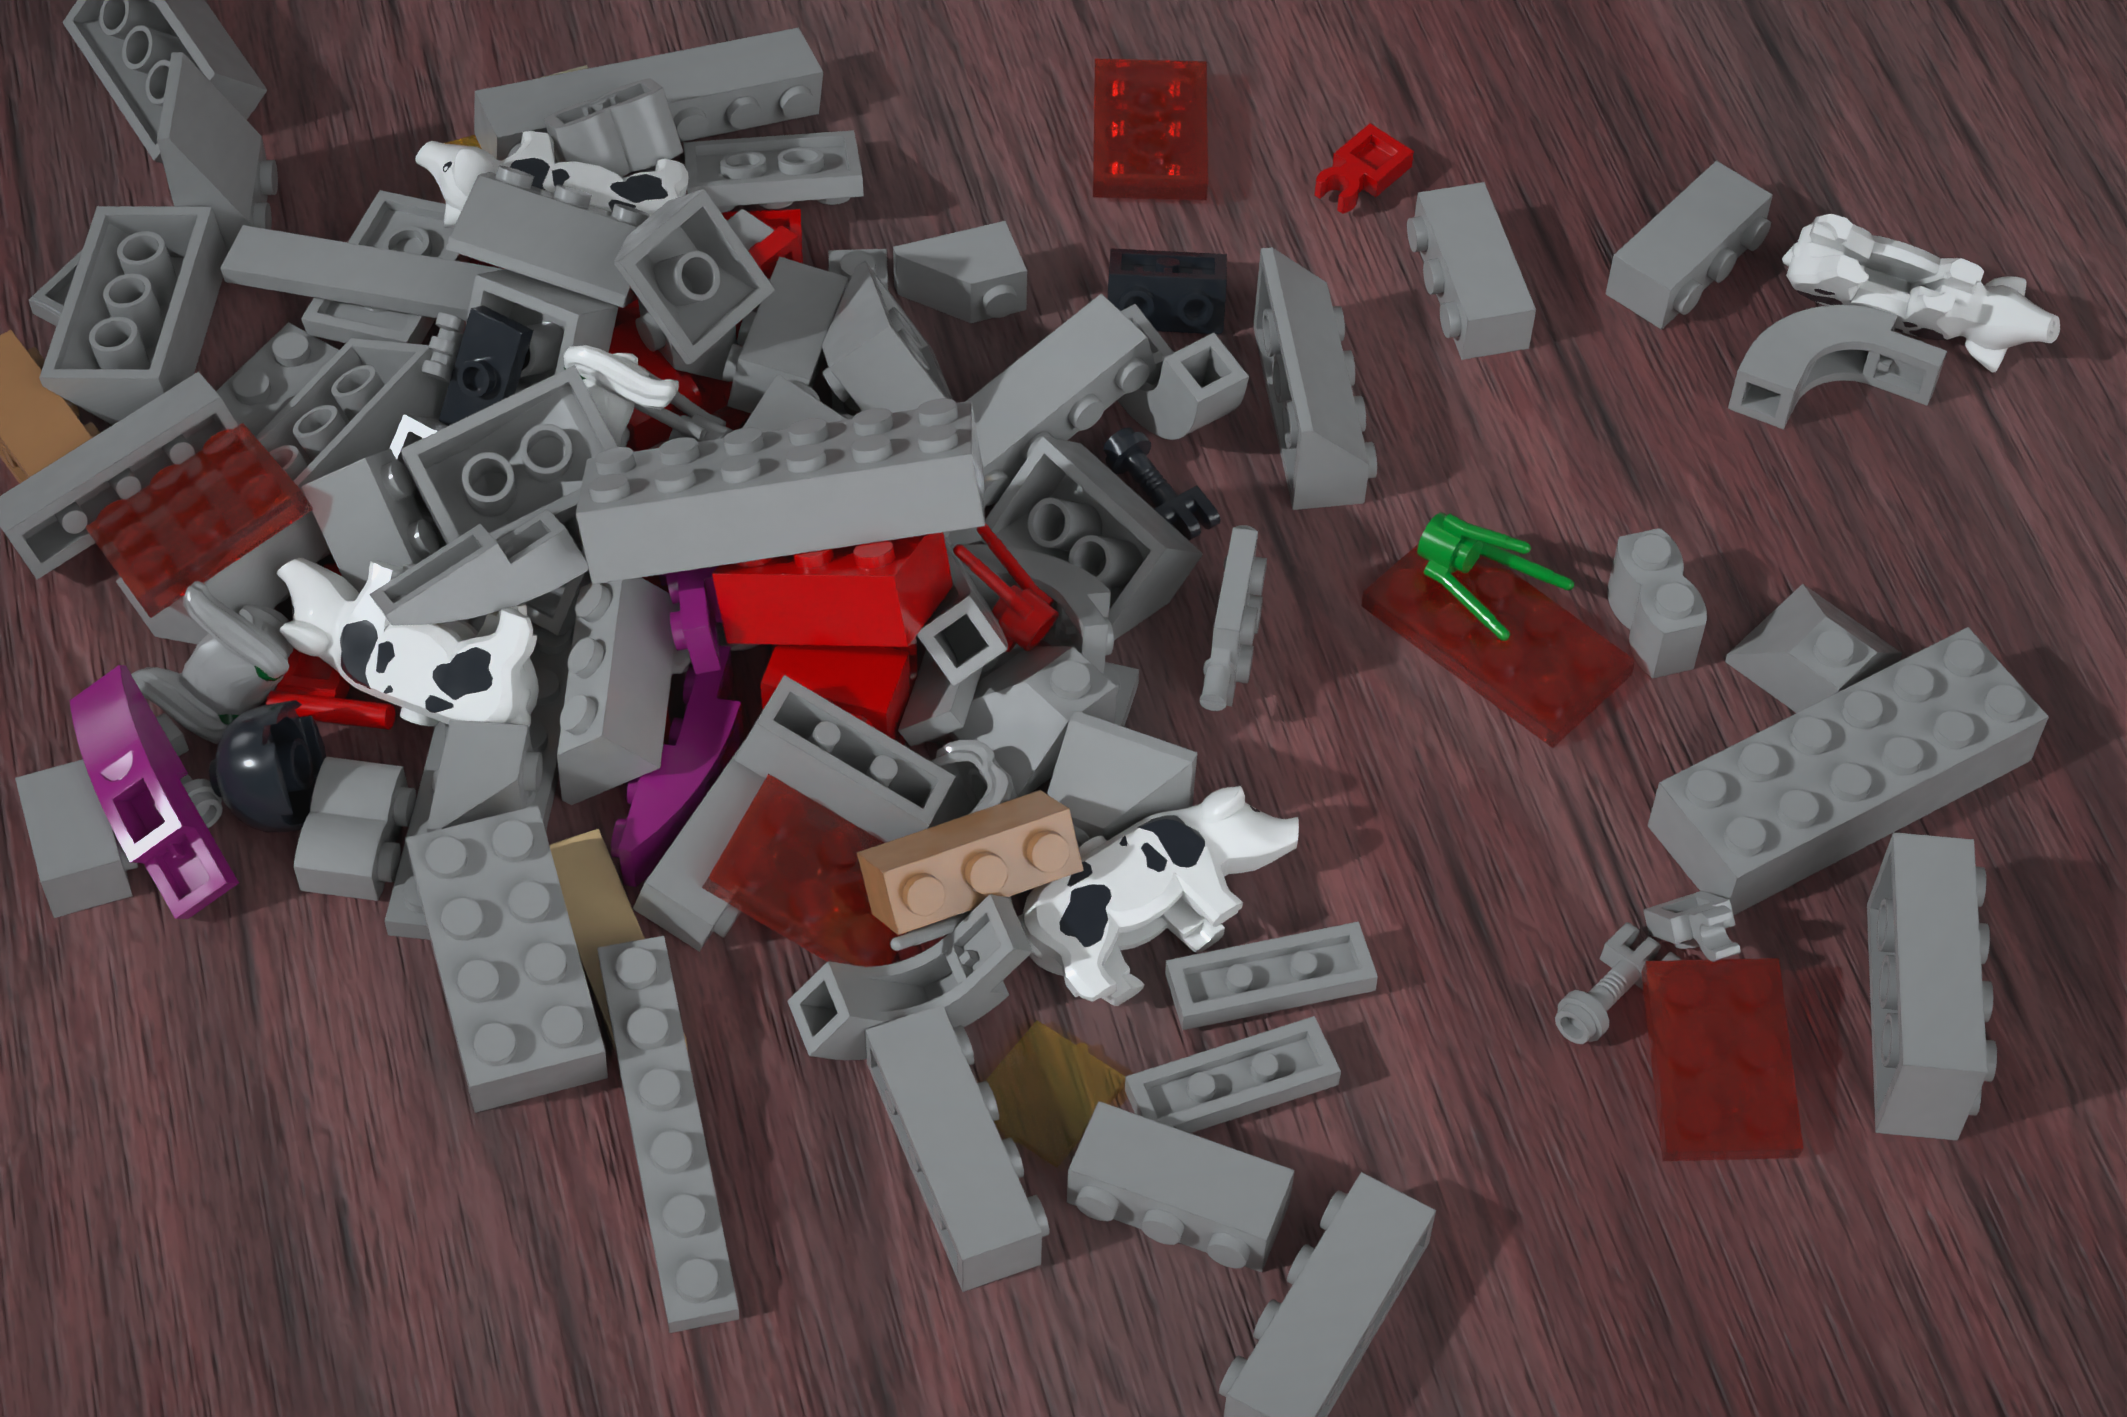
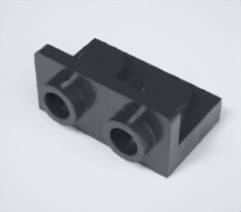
M1110 249L1108 300L1119 311L1136 304L1156 331L1200 334H1221L1223 332L1227 286V254Z

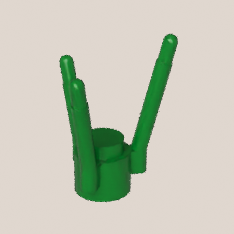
M1439 512L1426 526L1418 544V555L1429 561L1424 569V574L1441 583L1500 640L1506 641L1509 639V630L1451 573L1457 570L1463 573L1469 572L1479 556L1482 555L1569 591L1574 588V581L1506 551L1509 549L1521 554H1527L1531 550L1528 542L1467 523L1451 513L1447 515Z

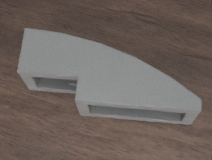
M546 509L498 541L481 524H478L369 595L391 625L436 624L475 618L500 611L504 608L515 607L559 588L589 571V568L568 530Z

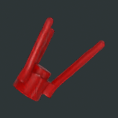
M985 523V526L977 527L978 534L1019 587L1016 585L1009 587L962 544L955 545L953 553L1000 597L992 609V613L999 620L998 623L1007 640L1008 649L1006 652H1010L1016 644L1025 651H1030L1053 627L1059 612L1051 606L1054 600L1034 583L1003 542Z

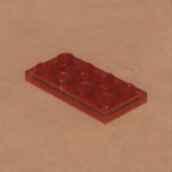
M1418 544L1363 591L1361 607L1552 748L1633 673L1635 659L1506 566L1482 555L1479 556L1469 572L1463 573L1457 570L1451 574L1509 630L1510 637L1506 641L1500 640L1489 628L1485 627L1441 583L1424 574V569L1429 561L1418 555Z

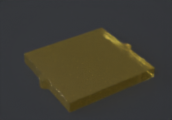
M1037 1020L985 1081L988 1082L998 1107L999 1120L994 1121L995 1126L1005 1134V1139L1011 1137L1014 1143H1020L1057 1168L1083 1137L1098 1101L1110 1105L1125 1087L1126 1076L1088 1053L1089 1048L1087 1044L1078 1043L1075 1045Z

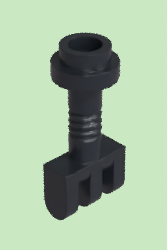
M1126 427L1117 431L1107 440L1103 451L1107 455L1105 460L1111 471L1115 474H1123L1128 471L1156 505L1154 510L1172 526L1174 525V528L1188 541L1201 534L1198 521L1207 530L1220 524L1221 519L1217 509L1197 485L1178 495L1160 472L1156 470L1154 464L1147 457L1152 446L1144 433L1134 432L1132 428Z

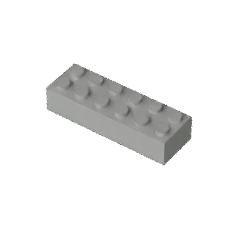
M351 338L250 442V445L240 452L119 577L116 583L155 637L198 644L208 634L188 615L183 605L186 590L195 581L205 583L213 597L237 614H239L244 605L248 606L249 604L274 609L277 604L291 596L286 583L276 574L277 571L294 559L304 558L316 563L331 553L301 486L361 459L388 450L404 414L440 418L449 382L428 377L421 372L424 361L431 360L433 351L428 348L429 345Z
M940 398L921 404L918 409L891 413L888 409L873 408L856 414L853 419L826 422L821 418H807L791 424L788 429L762 432L758 428H741L728 433L722 439L697 442L694 438L682 437L669 440L656 449L633 452L632 449L627 447H616L604 450L597 454L595 458L587 459L576 509V517L592 585L985 526L984 469L972 402L956 403L952 399Z
M1967 627L1659 782L1648 827L1700 891L1730 900L1734 916L2028 763L2033 757L2049 716L1971 629Z

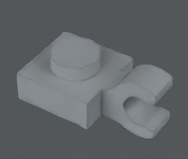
M1699 891L1643 909L1649 935L1675 944L1676 948L1688 949L1700 946L1704 955L1712 962L1741 952L1739 944L1732 942L1725 928L1736 925L1729 899L1705 891Z

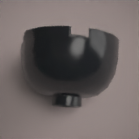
M297 700L264 705L243 712L224 731L218 743L216 759L210 763L209 777L214 793L218 797L223 798L229 810L241 822L266 833L302 830L306 817L310 812L313 792L320 768L327 757L321 734L311 715L299 717L295 710L302 705Z

